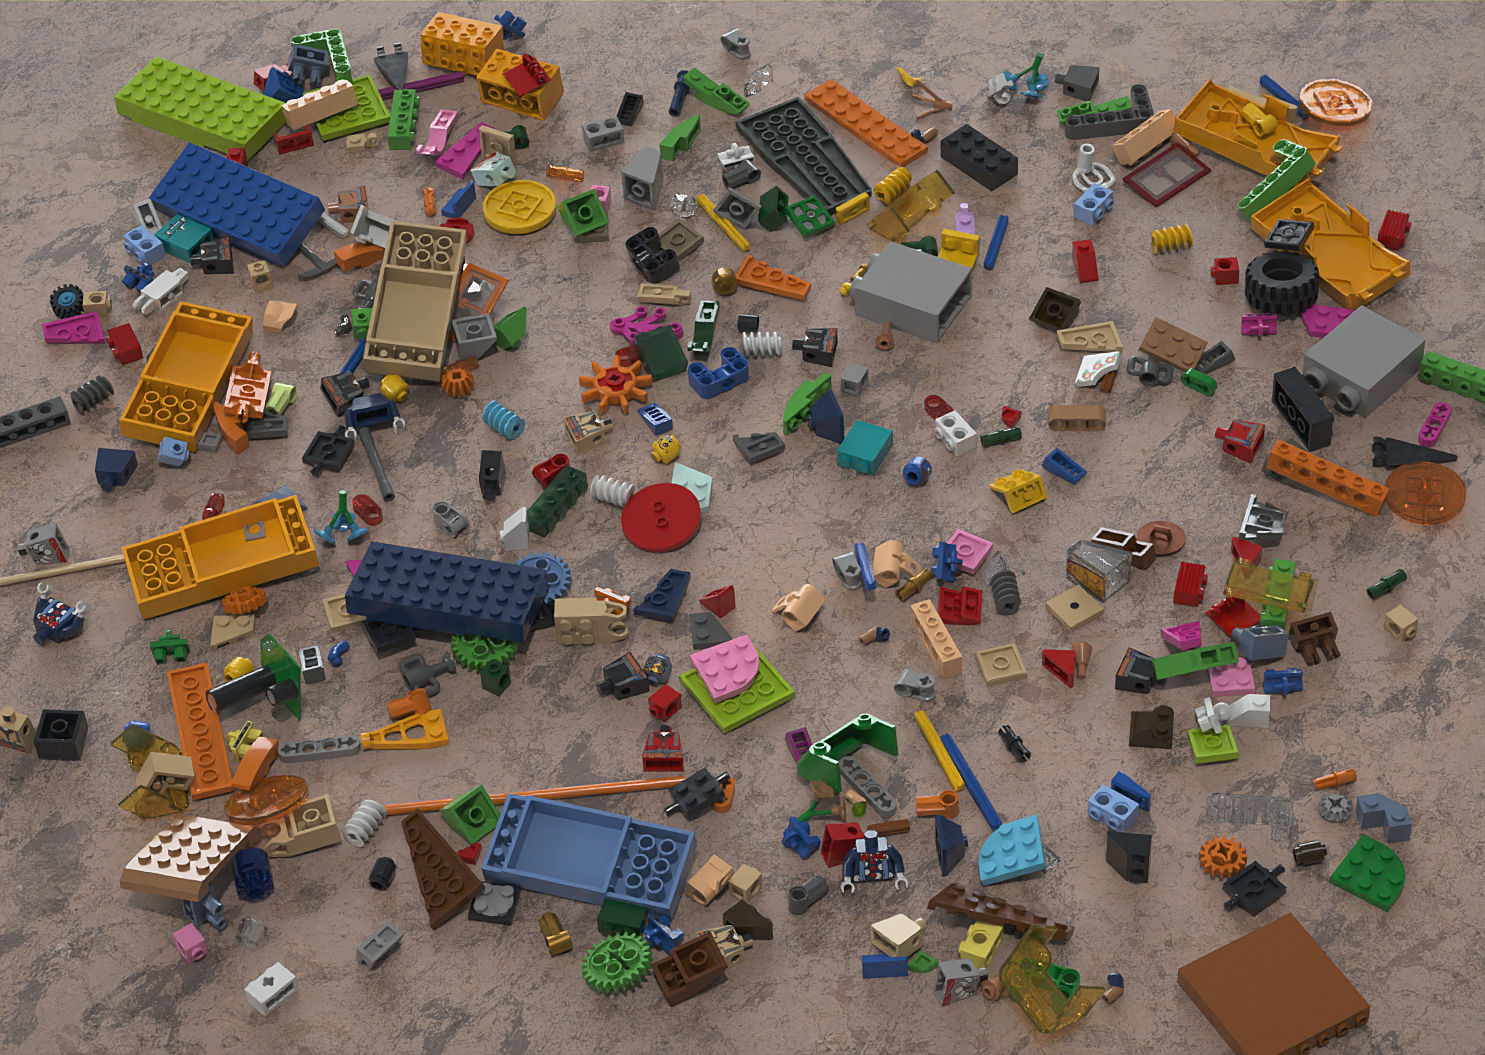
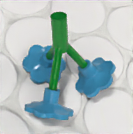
M1037 53L1032 66L1020 73L1012 75L1010 71H1003L1002 73H1004L1007 82L1010 80L1013 82V86L1009 89L1017 90V80L1032 70V76L1026 80L1029 91L1020 92V95L1043 98V95L1038 94L1036 91H1042L1044 87L1049 85L1047 75L1038 72L1044 55Z
M342 490L339 491V508L332 515L330 524L326 525L323 531L315 529L314 533L335 544V539L330 535L334 528L339 529L340 532H346L348 529H351L352 533L347 537V541L367 532L369 527L362 529L354 522L355 515L349 513L347 509V491Z

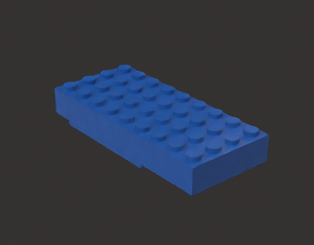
M190 142L148 198L151 199L156 211L172 218L179 214L212 229L214 238L220 239L229 236L232 246L283 267L286 266L325 211L319 197Z

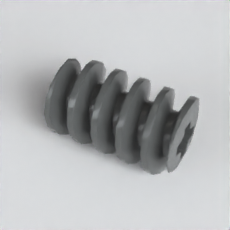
M98 375L96 379L85 383L83 387H78L77 391L73 390L70 396L75 409L82 414V407L89 410L90 406L88 403L95 406V399L98 402H102L101 395L107 399L109 398L108 392L114 395V389L104 376Z
M1011 570L999 571L991 578L996 610L1001 615H1013L1017 613L1021 604L1016 575Z

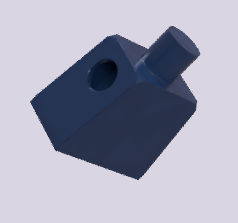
M98 448L95 474L97 482L101 484L103 490L111 491L113 485H126L138 466L135 451Z

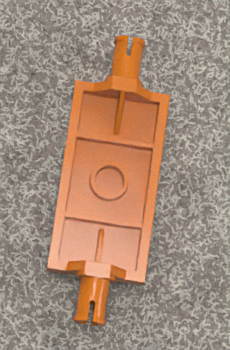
M250 352L245 364L242 366L233 365L223 413L236 415L235 419L237 422H240L241 418L243 419L242 423H245L248 417H263L271 371L263 370L260 366L261 355L256 352L255 356L254 352Z

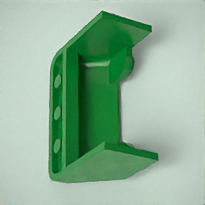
M861 714L819 742L814 743L797 762V773L811 781H823L826 785L831 786L835 792L840 793L842 792L838 760L863 744L872 746L895 757L898 756L896 726L869 714Z

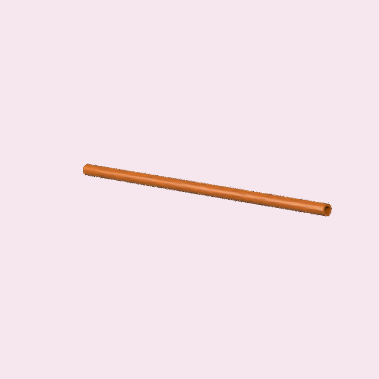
M685 776L512 792L511 794L525 797L530 795L550 800L672 788L685 780ZM508 793L491 794L489 797L494 805L504 804ZM455 798L385 805L387 815L408 814L417 808L421 812L438 811Z

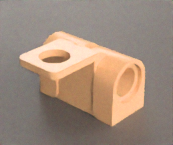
M890 540L875 547L873 574L875 580L884 588L897 583L900 579V573L903 571L910 577H915L921 572V566L907 553L903 552V545L900 542ZM911 564L914 566L916 574L911 570Z
M804 584L798 592L793 591L782 597L772 609V612L775 613L785 608L781 615L782 619L796 632L807 626L826 598L814 586Z
M714 854L687 882L685 894L700 905H707L734 875L733 867Z

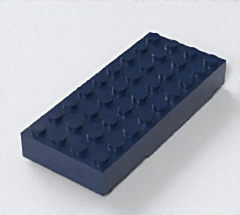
M371 541L345 593L346 610L348 614L366 616L367 620L462 636L468 633L524 643L548 589L547 570Z

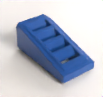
M656 403L638 409L639 415L655 436L673 429L671 417Z
M1058 448L1046 456L1042 467L1074 485L1087 474L1086 470Z
M1119 770L1111 780V789L1137 802L1139 808L1149 812L1151 808V794Z

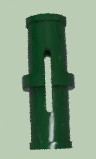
M1019 426L1004 430L997 429L995 432L980 435L983 447L998 443L1002 445L1007 441L1022 438Z
M1398 569L1391 575L1380 578V581L1368 587L1366 592L1371 599L1375 600L1383 593L1391 592L1395 586L1406 581L1407 575L1402 569Z

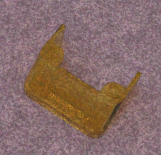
M937 169L908 188L866 224L870 230L892 242L897 240L899 243L907 237L906 234L911 231L909 229L928 212L933 211L935 213L942 207L941 203L954 195L955 192Z
M1238 558V560L1233 561L1224 587V595L1302 613L1312 611L1319 578H1311L1312 574L1306 572L1292 575L1257 567L1250 564L1251 560Z
M135 724L129 726L111 742L112 747L127 753L129 766L139 772L151 752L182 756L181 750L175 744ZM139 785L118 803V807L143 819L182 813L189 807L188 792L183 789L167 788L162 795L143 785Z
M1031 925L1000 967L999 979L1038 1031L1042 1034H1054L1087 1016L1106 989L1101 986H1079L1068 1001L1046 973L1052 962L1051 952L1046 945L1058 929L1056 926Z

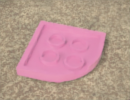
M748 635L690 655L692 665L715 703L739 695L747 690L754 683V678L759 673V656Z

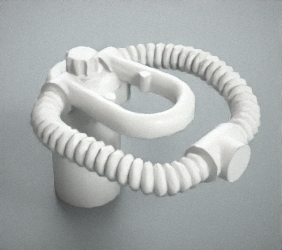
M1083 144L1080 147L1077 168L1072 175L1073 183L1083 192L1089 189L1078 181V175H1080L1089 186L1096 183L1110 190V187L1115 184L1116 178L1108 167L1101 163L1093 162L1095 148L1091 144ZM1094 167L1103 170L1110 178V181L1102 184L1103 177ZM1092 172L1094 177L1097 176L1099 178V181L1091 182L1085 174Z

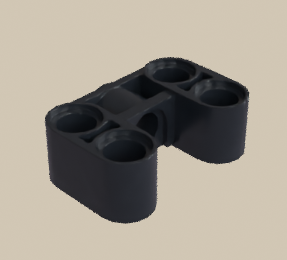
M647 227L627 239L625 245L630 259L649 282L659 283L680 269V264L674 250L666 249L657 255L654 254L662 245L656 228Z

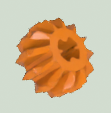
M460 366L458 369L452 367L451 371L446 370V373L442 375V389L448 396L453 395L454 398L461 396L463 398L464 394L470 395V391L474 389V377L468 368L462 369Z

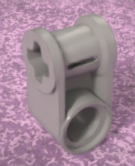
M735 29L721 36L722 46L735 55L736 58L747 59L751 56L749 49L750 39L741 33L740 30Z
M440 501L433 505L434 524L445 531L450 537L454 538L457 536V532L469 526L468 518L447 502Z
M853 552L832 558L835 572L839 575L844 587L852 591L859 589L862 586V579L859 576L861 568Z
M904 669L894 685L895 692L902 697H909L923 702H930L936 697V691L933 688L935 679L930 674Z

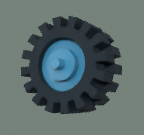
M63 284L64 288L58 286V291L53 290L54 295H50V304L57 317L64 319V317L69 318L75 315H82L80 311L84 312V295L78 286L75 285L74 287L73 284H69V287H67V284Z

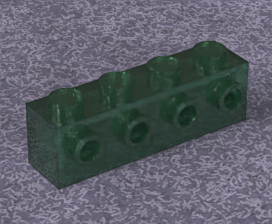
M567 465L562 469L527 510L529 532L545 538L549 532L554 530L559 520L565 517L570 507L574 506L582 493L587 491L588 482L585 472Z

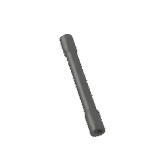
M368 427L361 428L359 435L378 480L382 497L386 502L392 501L395 498V494L382 466L371 431Z

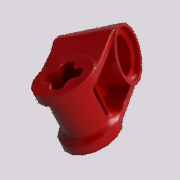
M556 454L545 462L536 465L532 470V475L534 478L539 479L543 488H551L560 481L570 477L571 467L569 458L566 454Z

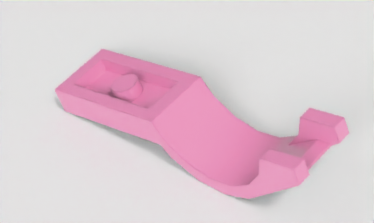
M443 109L439 111L430 126L429 138L425 149L423 145H418L416 149L417 154L438 156L443 153L447 142V135L458 119V111Z

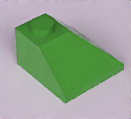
M595 189L562 201L557 206L564 224L575 236L610 223Z
M525 306L507 314L493 325L497 340L493 344L504 350L508 347L513 349L521 343L519 339L525 335L527 308Z
M482 785L460 795L439 810L450 828L469 844L475 843L494 829L501 815Z

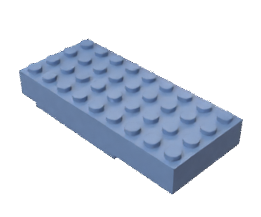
M508 793L481 870L485 881L521 886L522 889L601 906L606 898L647 907L648 915L654 913L657 917L665 915L670 921H673L698 844L695 832L639 821L632 819L630 816L528 795V797Z

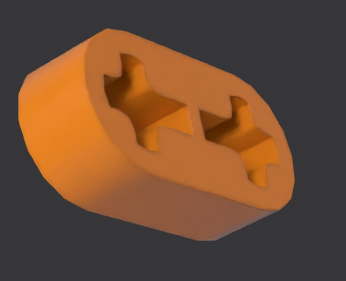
M733 777L720 784L721 788L725 784L728 785L726 790H723L725 794L723 804H719L721 799L712 804L714 811L718 813L728 812L732 807L735 793V780Z

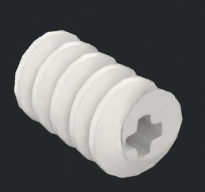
M743 332V351H745L747 356H750L751 351H753L754 356H757L759 351H761L762 356H765L767 350L770 356H773L775 350L778 356L781 355L782 332L780 337L777 336L776 332H773L772 337H770L769 332H766L764 337H762L761 332H758L757 337L754 336L753 332L750 333L749 337Z
M596 475L590 487L592 498H598L600 501L605 500L607 503L619 505L622 508L625 507L628 500L635 493V485L631 484L628 488V483L624 482L621 486L620 480L614 483V479L609 478L607 481V476L605 475L600 480L599 476Z
M364 800L343 827L342 833L344 838L353 846L363 847L364 842L368 841L369 836L373 834V830L377 829L378 824L382 822V818L386 817V809L376 801Z

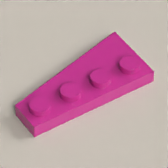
M480 122L435 161L436 167L464 180L466 172L474 166L473 162L481 156L479 128L482 125L492 129L495 128Z

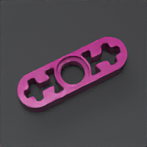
M1440 402L1434 405L1419 432L1418 442L1421 446L1429 448L1437 443L1451 416V406L1449 404ZM1438 423L1440 426L1433 427L1430 424Z

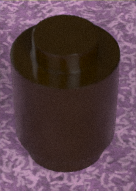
M1317 839L1297 844L1296 847H1293V855L1296 864L1307 865L1324 861V856H1327L1325 844L1320 843V840Z

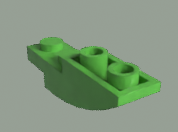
M695 67L682 78V81L695 91V97L720 111L739 115L750 105L747 100L724 83L721 85L716 84Z
M1125 96L1094 106L1092 100L1057 110L1060 125L1065 126V120L1069 116L1132 109L1129 96Z
M823 373L813 383L806 379L795 390L786 405L783 415L784 435L787 436L790 432L796 430L803 421L807 420L810 417L812 405L828 390L832 389L830 374Z
M1229 642L1152 659L1156 679L1160 680L1238 663L1239 659L1235 642Z

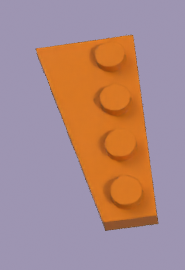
M749 254L735 275L737 285L802 301L806 299L811 290V283L792 274L786 275L783 273V270L777 267L773 269L762 260L758 262Z

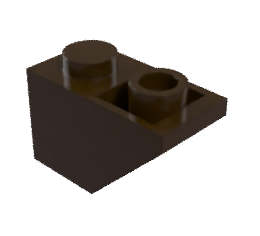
M743 899L723 913V925L733 926L738 936L749 932L753 940H771L773 938V923L766 916L763 917L752 904H748Z

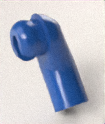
M346 640L341 641L330 649L328 661H331L333 666L340 664L342 658L339 655L350 649Z

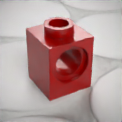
M1237 257L1214 258V266L1210 267L1211 278L1215 279V284H1239L1240 270Z
M664 684L648 698L649 712L653 717L659 718L663 722H666L682 708L681 694L667 684Z

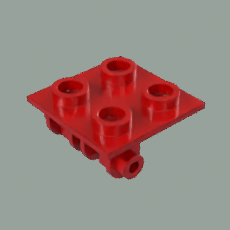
M527 53L522 56L523 63L503 73L519 97L551 81L536 58H532Z
M1237 591L1232 597H1226V599L1221 600L1217 605H1212L1211 609L1205 612L1231 638L1232 631L1235 628H1251L1260 622L1261 617L1245 601V598H1247L1245 591Z

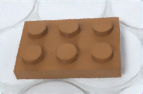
M1155 317L1139 347V351L1185 372L1188 368L1195 369L1208 342Z

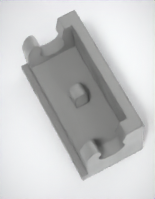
M387 920L357 948L356 961L360 964L365 961L368 965L367 969L371 970L374 967V963L394 944L401 942L404 934Z

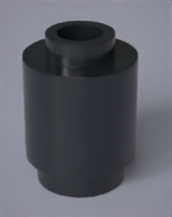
M382 857L376 860L369 875V885L372 888L382 891L389 886L397 869L396 864L391 858Z

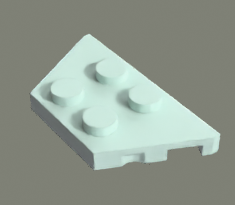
M675 463L672 483L686 487L696 496L701 508V514L709 512L713 484L712 477L682 464Z

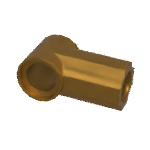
M544 913L538 919V922L545 936L546 945L551 956L572 949L573 944L567 930L563 929L556 913Z

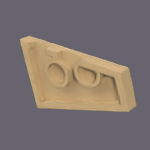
M1113 321L1057 330V339L1061 349L1123 352V346Z

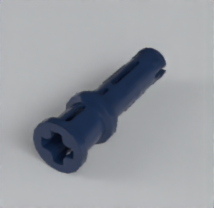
M687 70L678 72V80L674 84L675 93L668 111L674 117L680 115L685 94L690 89L682 81L683 76L689 72Z

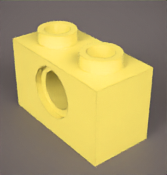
M977 920L975 924L970 925L967 933L968 937L966 941L961 942L958 953H960L961 959H971L976 969L984 967L987 970L1003 941V926Z

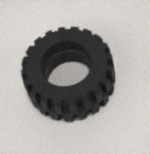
M1278 250L1272 251V253L1266 252L1261 256L1255 257L1246 268L1245 296L1255 309H1260L1263 313L1281 314V316H1287V314L1295 315L1298 312L1306 311L1318 298L1319 269L1314 261L1304 254L1300 255L1298 252L1293 251L1292 253L1288 252V250H1283V252H1278Z

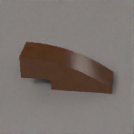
M1101 527L1091 538V542L1106 553L1136 567L1146 569L1157 557L1153 544L1137 541L1135 534Z

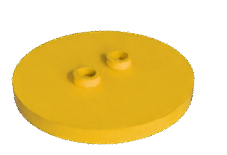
M515 180L503 183L491 190L483 201V215L486 222L494 229L509 234H524L544 227L553 219L557 209L554 193L547 186L531 180Z

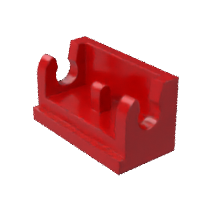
M309 125L304 126L306 129L304 131L278 137L277 132L273 133L274 143L279 155L314 146Z

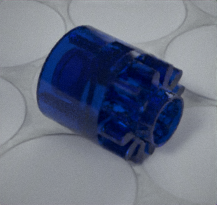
M260 848L240 850L231 860L237 895L243 896V900L247 898L251 899V901L263 899L265 894L270 895V890L274 889L268 853Z

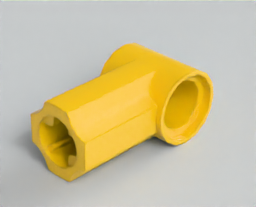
M1251 102L1246 104L1241 111V115L1253 125V130L1258 136H1263L1278 127L1277 120L1273 115L1269 114L1266 116Z

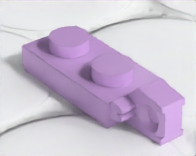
M960 203V213H956L955 216L956 231L975 235L973 212H968V203Z

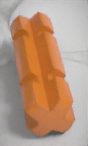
M427 187V189L423 190L425 214L432 217V215L436 214L434 190L431 187Z

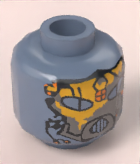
M656 653L647 658L643 671L648 676L649 684L657 686L667 682L673 666L669 657Z

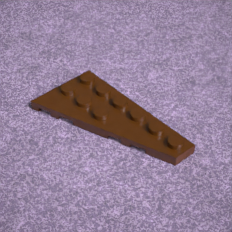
M417 808L403 819L401 823L406 841L410 847V855L414 861V869L421 893L424 896L425 907L430 917L429 921L435 930L486 887Z
M958 883L951 884L929 900L927 909L935 910V907L945 908L947 913L955 915V913H966L970 919L1003 927L1005 923L1016 925V930L1020 931L1035 929L1039 935L1063 941L1070 938L1074 931V927L1068 925V922L1064 920L1047 918L1048 916L1044 913L1030 912L1024 906H1013L1006 903L1004 899L988 897L982 891H971Z

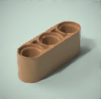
M1053 405L1049 408L1048 425L1053 431H1102L1106 427V410L1100 405Z

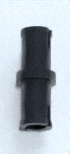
M1009 725L1002 726L1006 733L1000 728L998 734L1006 742L1008 750L1013 751L1020 762L1027 761L1023 754L1030 759L1031 753L1023 745L1021 737L1016 736Z

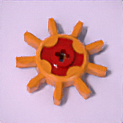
M615 355L613 366L605 369L597 362H591L592 371L596 374L595 377L579 376L580 387L593 388L581 393L582 402L585 404L598 398L601 400L599 403L600 414L605 413L609 404L621 405L625 414L629 413L628 401L632 398L645 403L648 401L647 392L638 389V387L653 386L652 375L635 376L642 371L641 361L638 360L629 368L622 367L619 355Z

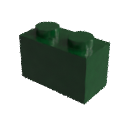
M778 186L773 187L760 196L759 204L761 208L758 214V222L770 232L787 221V214L784 209L788 206L789 196Z
M605 898L597 917L598 932L616 936L617 932H619L620 936L628 932L629 936L636 933L637 937H643L644 930L648 924L647 907Z

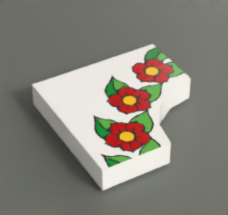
M1120 351L1084 356L1075 381L1077 387L1095 385L1103 375L1117 370L1122 358Z

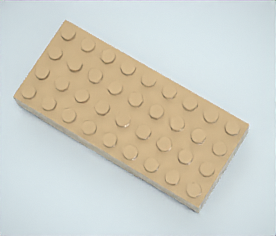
M391 221L363 356L364 372L384 375L397 374L400 377L432 381L441 380L466 247V230Z

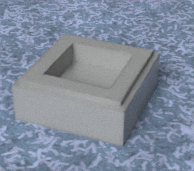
M204 432L197 445L198 450L217 453L223 441V435Z

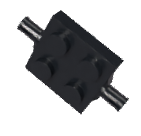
M338 425L334 433L318 431L304 453L302 461L304 464L314 466L311 470L313 476H318L323 468L339 471L355 443L354 439L342 436L346 430L343 425Z
M705 767L669 789L674 798V803L664 808L666 814L670 816L680 810L688 818L694 816L725 796L720 784L730 779V775L725 771L715 777Z
M1257 861L1248 865L1223 883V889L1232 896L1230 900L1224 903V907L1230 911L1235 906L1241 905L1253 916L1286 893L1287 887L1277 878L1285 872L1284 866L1278 864V866L1269 870L1262 867Z

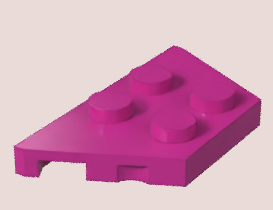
M1313 304L1306 311L1300 313L1309 336L1324 338L1355 310Z

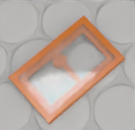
M468 263L459 279L452 320L488 313L490 315L509 280ZM451 322V327H450V332H449V337H448V339L451 340V341H453V342H455L454 333H453V327H452V322Z

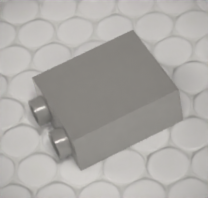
M890 241L881 254L874 253L871 256L865 275L863 277L856 276L851 284L850 297L855 299L856 316L882 325L885 322H889L893 329L938 343L972 297V268Z
M1361 305L1304 354L1303 375L1307 383L1314 388L1315 393H1321L1332 399L1345 411H1353L1363 418H1367L1420 370V363L1424 356L1425 339Z

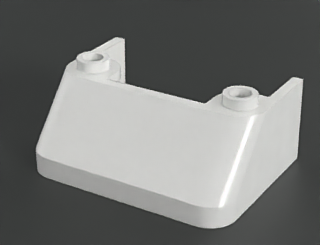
M361 205L350 233L356 237L355 240L366 244L368 241L386 248L390 223L396 220L370 211Z

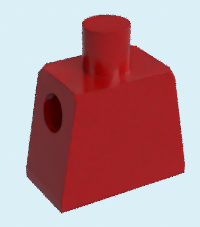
M858 823L826 824L821 854L828 868L843 864V858L850 848L855 846V841L857 839H865V833L862 832Z

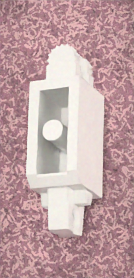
M182 268L172 273L166 270L141 290V296L134 301L133 308L136 310L141 309V312L145 315H148L153 310L161 313L183 295L182 285L189 278L188 272Z

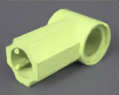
M275 383L272 389V397L264 408L265 412L281 415L288 403L295 401L297 388L287 384Z

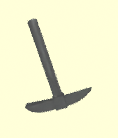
M303 243L298 247L317 266L298 275L299 281L313 280L322 274L325 275L331 272L338 265L335 262V258L328 262H323Z

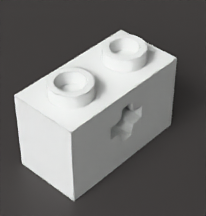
M277 962L255 981L250 982L244 990L247 1002L266 1017L297 992L299 988L296 976Z

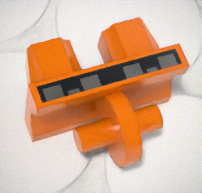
M597 587L594 593L597 601L607 600L621 603L627 606L628 613V609L631 606V597L616 595L609 588L604 590ZM615 609L611 614L620 615L623 611Z

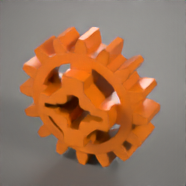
M251 586L233 590L231 595H226L225 599H222L224 612H227V614L232 613V615H244L245 613L255 612L258 606H264V603L267 602L265 590H262V588L257 589V587L252 588Z
M1223 835L1222 839L1219 840L1217 836H1214L1213 842L1207 839L1206 845H1201V851H1199L1200 867H1204L1205 873L1212 872L1211 877L1213 878L1216 875H1220V879L1223 880L1224 875H1227L1230 879L1233 873L1236 875L1245 868L1247 863L1246 848H1241V842L1234 843L1233 837L1230 840H1226V836Z

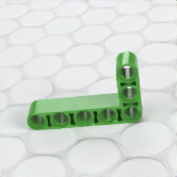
M332 29L295 36L291 39V47L296 44L328 51L336 82L347 80L353 84L350 64L340 30Z
M1285 139L1278 141L1273 146L1274 152L1282 163L1238 203L1239 210L1248 222H1252L1251 216L1284 195L1315 166L1316 162L1305 147Z

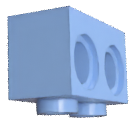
M1094 183L1074 203V218L1093 226L1098 220H1101L1107 210L1113 207V191Z
M142 225L123 235L126 251L132 253L139 262L152 265L165 257L163 243Z
M1102 784L1088 800V815L1108 825L1113 830L1126 832L1138 819L1139 804Z

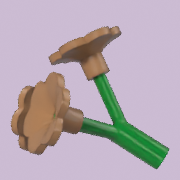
M811 781L810 790L815 794L813 796L814 801L810 808L800 815L797 820L803 822L808 821L813 816L832 814V816L840 815L843 823H847L844 797H841L839 807H831V810L814 811L822 799H833L835 795L840 793L835 792L831 786L826 785L823 781Z

